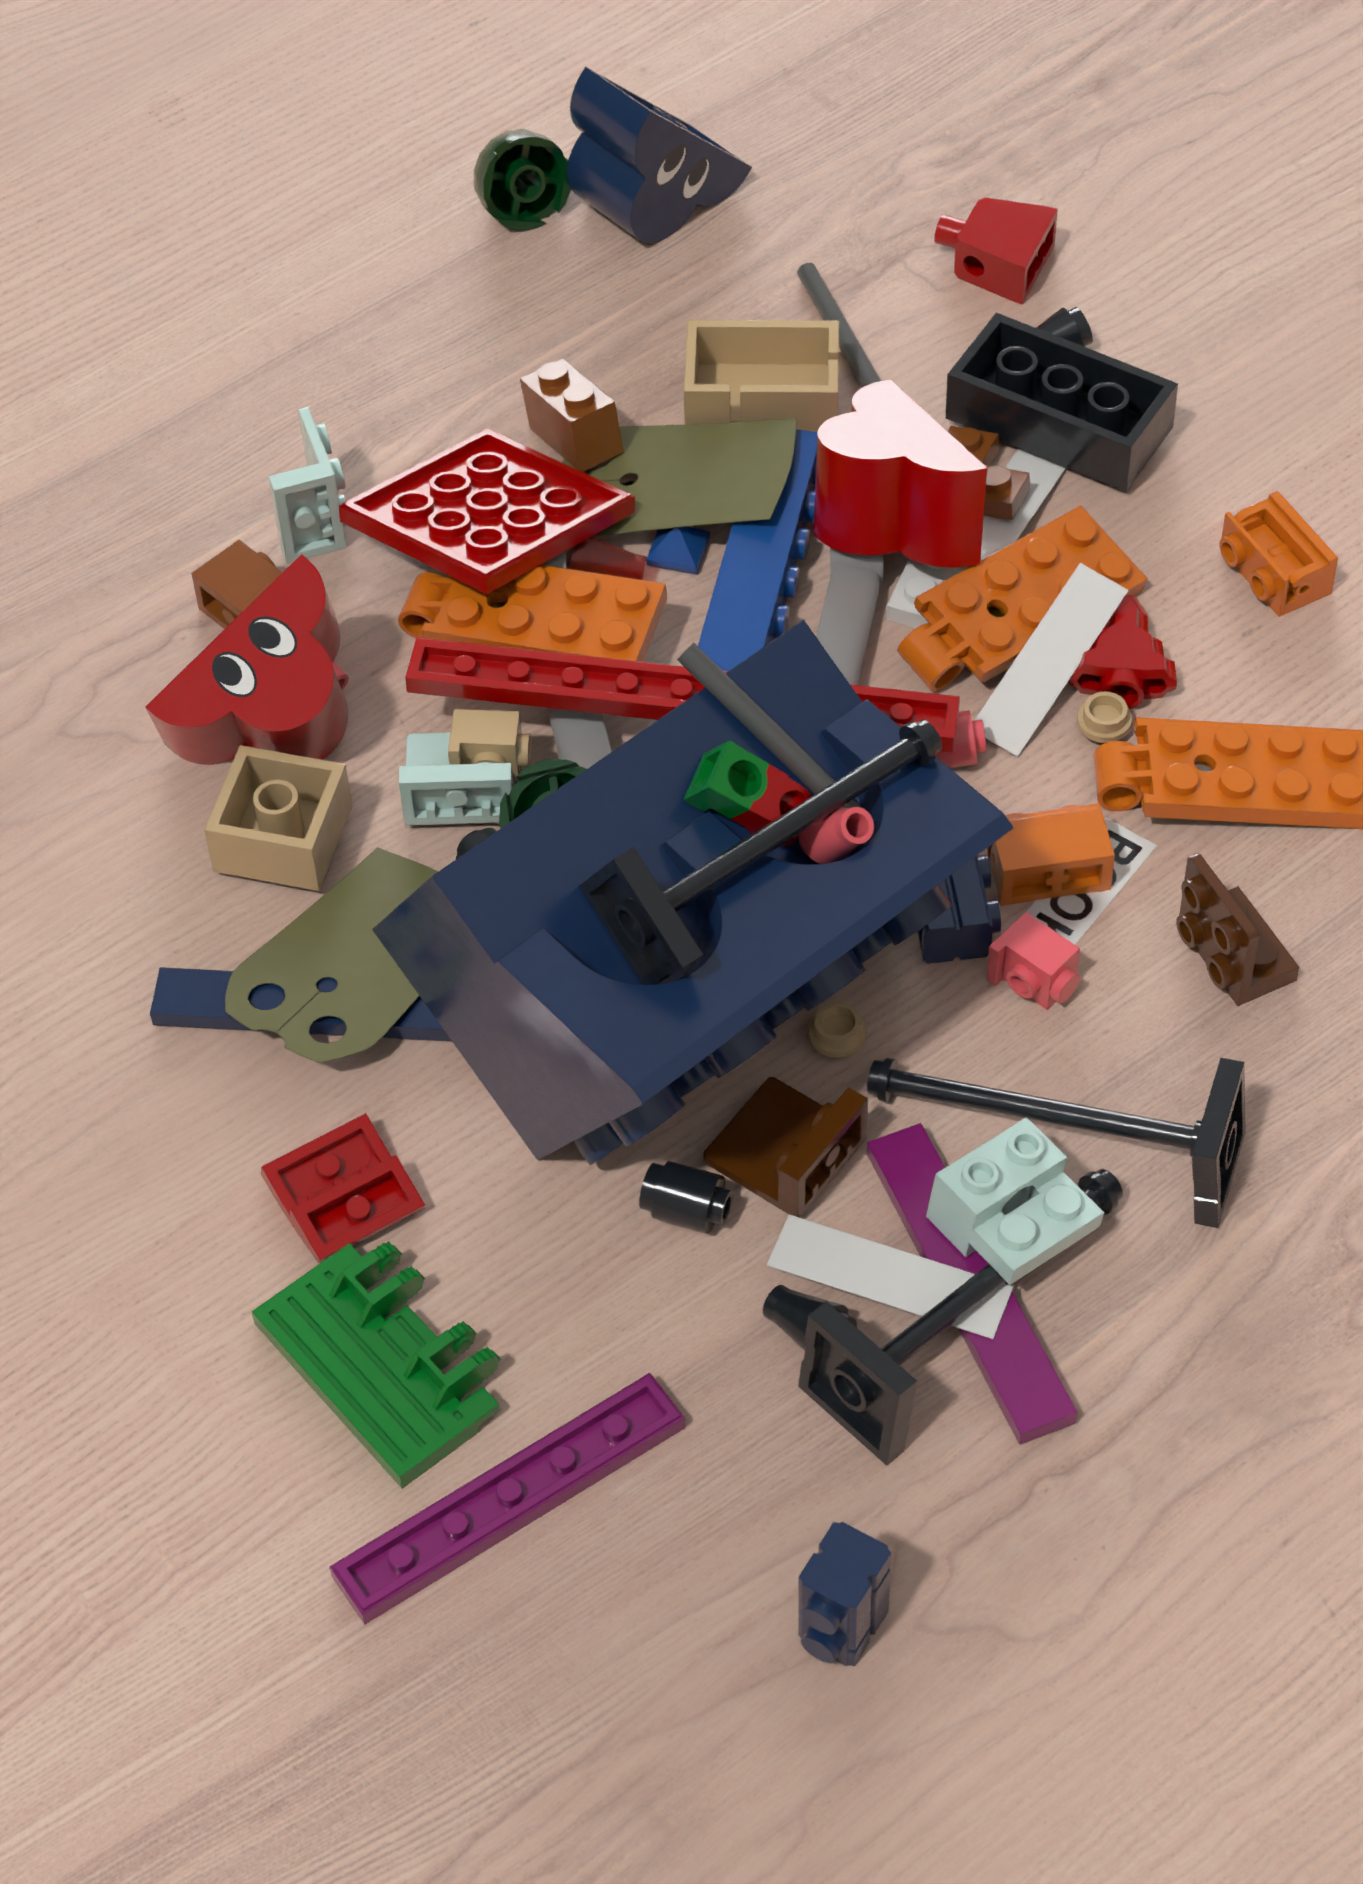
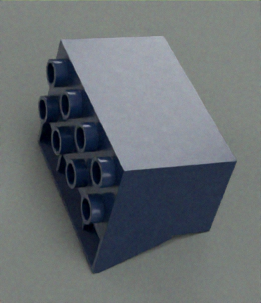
M804 619L726 673L835 781L900 741L899 730L901 727L868 699L864 702L861 701ZM703 688L431 876L372 930L535 1158L539 1160L573 1142L588 1164L592 1165L620 1145L624 1144L628 1147L664 1123L686 1105L681 1097L690 1093L714 1075L720 1078L752 1057L777 1037L773 1029L805 1008L809 1011L830 998L866 970L862 963L889 944L893 943L896 946L949 909L952 904L938 884L1011 831L1014 827L1007 817L937 757L926 766H920L912 761L854 798L872 816L874 831L868 841L860 844L845 859L827 864L817 863L804 853L797 836L793 845L777 847L678 910L676 913L703 953V956L658 984L642 985L579 885L610 861L635 847L663 891L750 836L751 833L746 827L710 808L703 812L683 801L703 754L729 740L786 773L790 779L806 788L812 796L814 795L706 688Z

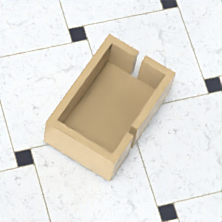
M687 320L684 374L685 424L797 418L796 429L818 432L819 427L825 421L838 416L839 321Z

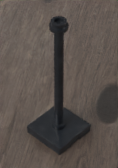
M920 720L917 723L908 722L903 725L899 730L900 741L663 891L635 847L610 861L579 885L641 984H658L703 956V953L676 913L678 910L912 761L920 766H926L934 761L936 753L942 749V741L933 725L926 720Z
M1221 1057L1202 1121L1197 1120L1195 1126L899 1070L897 1059L886 1058L884 1061L874 1060L867 1081L868 1094L877 1096L878 1100L883 1102H890L894 1093L1189 1149L1190 1156L1192 1157L1194 1181V1223L1214 1228L1219 1227L1246 1133L1245 1063Z
M1099 1169L1096 1172L1090 1171L1079 1179L1078 1187L1104 1212V1215L1109 1214L1118 1206V1200L1122 1198L1123 1190L1120 1182L1111 1172ZM990 1264L986 1265L881 1349L827 1301L808 1315L805 1335L806 1348L804 1359L801 1362L798 1387L887 1466L904 1452L917 1386V1380L900 1365L1006 1281Z

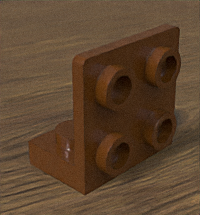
M1200 853L1188 857L1185 878L1181 884L1182 899L1176 925L1183 942L1189 948L1194 947L1205 961L1209 976L1216 987L1225 989L1235 1004L1240 1006L1297 981L1299 966L1239 886L1227 890Z
M769 1077L703 1152L704 1163L785 1213L800 1218L867 1139L868 1098L848 1087L834 1104L828 1102L823 1106L779 1079Z

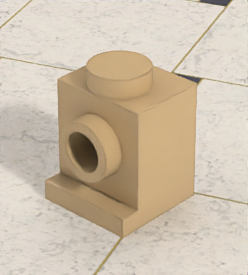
M454 709L448 746L449 765L476 764L480 762L511 763L513 780L519 781L516 776L520 773L521 767L530 766L532 752L531 734H522L520 711Z

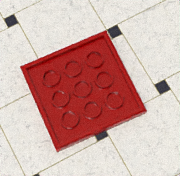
M485 429L339 505V517L341 523L485 594H489L635 513V496L492 430Z

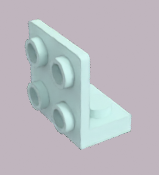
M309 407L298 409L307 466L268 476L281 551L286 564L294 562L301 554L306 558L346 548L343 527L347 525L341 523L339 517V505L346 502L343 495L338 496L337 491L346 488L343 471L338 458L329 460L327 454H331L332 449L327 429L324 423L315 425Z
M450 732L413 733L407 736L406 766H399V789L405 825L499 823L500 802L505 792L509 795L512 787L516 784V780H513L511 763L480 762L476 764L449 765L448 746Z

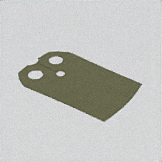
M797 418L619 427L624 452L613 457L607 465L598 469H588L583 473L635 496V513L592 537L686 526L770 520L791 469ZM563 459L562 463L574 468L569 462ZM629 473L638 475L637 481L632 485L623 486L620 484V479L624 475Z
M377 847L319 900L233 971L225 994V1012L253 1031L269 1030L277 1032L285 1042L284 1048L318 1063L342 1059L374 1046L414 1003L419 994L372 929L439 871ZM330 977L337 981L338 986L331 992H321L316 987L317 982L322 978ZM262 984L278 985L285 992V999L282 1004L270 1010L254 1008L249 1003L248 996L252 989ZM334 1016L344 1021L347 1028L344 1036L338 1041L321 1043L315 1041L310 1036V1026L319 1018Z

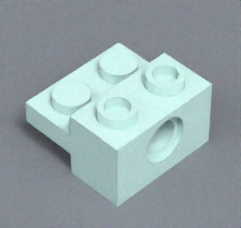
M1026 1117L937 1172L926 1217L965 1257L977 1251L1011 1285L1099 1228L1104 1212L1063 1172L1067 1157Z

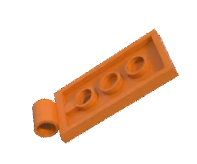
M1080 505L981 560L980 564L972 565L917 596L914 601L915 608L928 623L920 625L911 631L899 644L897 652L932 692H937L953 682L962 672L965 665L981 683H984L1010 668L1080 563L1128 589L1126 594H1129V596H1135L1142 592L1148 578ZM987 607L1000 610L1004 613V616L995 617L991 615Z
M539 565L489 594H485L453 577H443L436 573L424 572L416 576L398 617V623L405 633L414 638L644 662L668 597L665 583ZM506 602V604L502 607H491V605L495 603Z
M1136 717L1134 732L1137 736L1138 745H1132L1125 741H1110L1100 745L1094 752L1097 801L1106 810L1126 811L1137 806L1141 801L1145 817L1363 829V730ZM1195 764L1205 765L1211 768L1212 771H1201Z

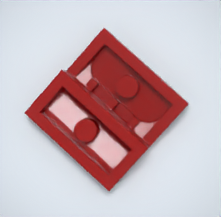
M366 1113L261 1166V1175L291 1225L319 1264L348 1243L354 1246L425 1208L424 1201L397 1155L391 1157Z

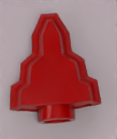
M1126 594L1091 648L1083 653L1080 664L1068 683L1075 686L1082 694L1092 695L1097 692L1115 693L1125 700L1129 709L1137 707L1142 703L1143 699L1162 698L1167 692L1175 690L1177 687L1175 661L1164 657L1162 641L1148 632V615L1136 596Z

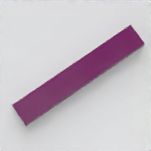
M919 1123L867 1142L866 1154L920 1257L976 1274L989 1263L977 1251L965 1257L926 1217L935 1174L944 1169L945 1166L923 1125ZM1011 1292L993 1339L959 1329L1019 1445L1076 1423L1078 1412L1013 1292Z
M648 1373L329 1566L331 1576L365 1625L685 1429V1417L652 1374Z

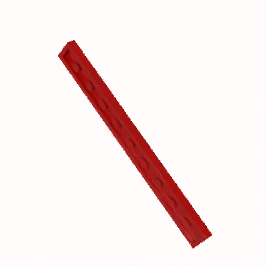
M417 637L405 676L407 693L659 720L705 688L684 666ZM851 685L862 702L868 699L900 727L908 722L928 721L933 725L941 738V751L953 753L960 696Z

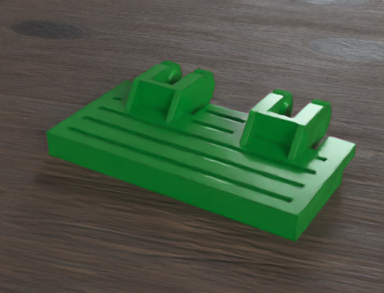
M388 1241L387 1243L383 1242L375 1250H371L364 1256H361L348 1243L251 1312L254 1324L403 1489L479 1433L478 1426L500 1411L499 1403L484 1387H481L462 1402L459 1400L482 1384L489 1376L493 1375L494 1371L498 1369L501 1358L488 1347L481 1348L473 1356H469L449 1372L443 1374L441 1371L443 1368L459 1358V1355L464 1354L467 1349H470V1346L474 1344L477 1333L469 1324L467 1325L463 1321L462 1323L458 1322L450 1330L444 1331L437 1337L408 1305L387 1320H384L388 1315L407 1303L410 1298L418 1294V1291L422 1289L425 1277L412 1266L410 1268L406 1267L399 1274H395L369 1293L367 1291L368 1288L395 1269L396 1265L399 1264L402 1253Z

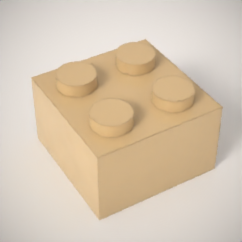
M240 745L204 829L213 872L320 891L352 809L346 764Z

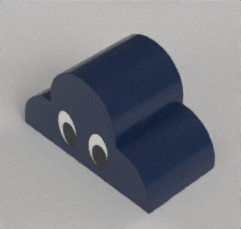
M585 66L574 86L570 102L571 119L575 127L581 131V134L573 146L567 164L569 187L577 196L639 240L646 243H655L668 238L687 221L697 204L710 206L725 200L738 189L752 169L746 162L689 123Z

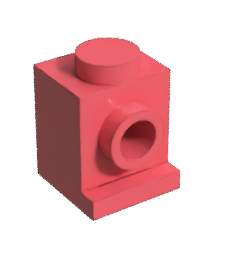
M1025 912L989 946L987 981L997 986L1004 980L1016 994L1026 999L1030 998L1048 1010L1056 1002L1062 1004L1067 1001L1076 990L1080 981V975L1077 974L1080 948Z

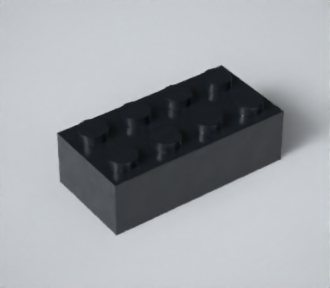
M996 312L947 374L945 418L965 427L999 434L1000 441L1127 492L1173 428L1178 383Z

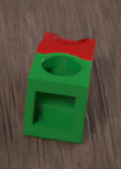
M729 740L703 754L683 801L703 812L711 808L746 827L753 834L812 795L806 788L790 779L786 773ZM798 835L788 840L781 846L793 845Z

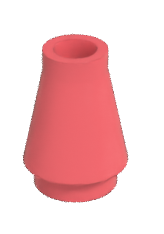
M840 807L799 833V844L804 853L817 863L827 864L845 859L860 844L865 843L871 838L874 831V822L869 812L861 807Z

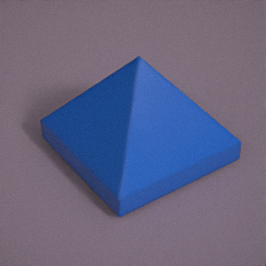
M688 526L658 529L646 558V565L697 574L710 539V531Z

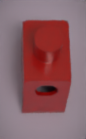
M984 197L978 199L966 221L942 215L935 230L934 241L936 244L955 249L954 274L957 278L1023 305L1055 246L1058 208Z

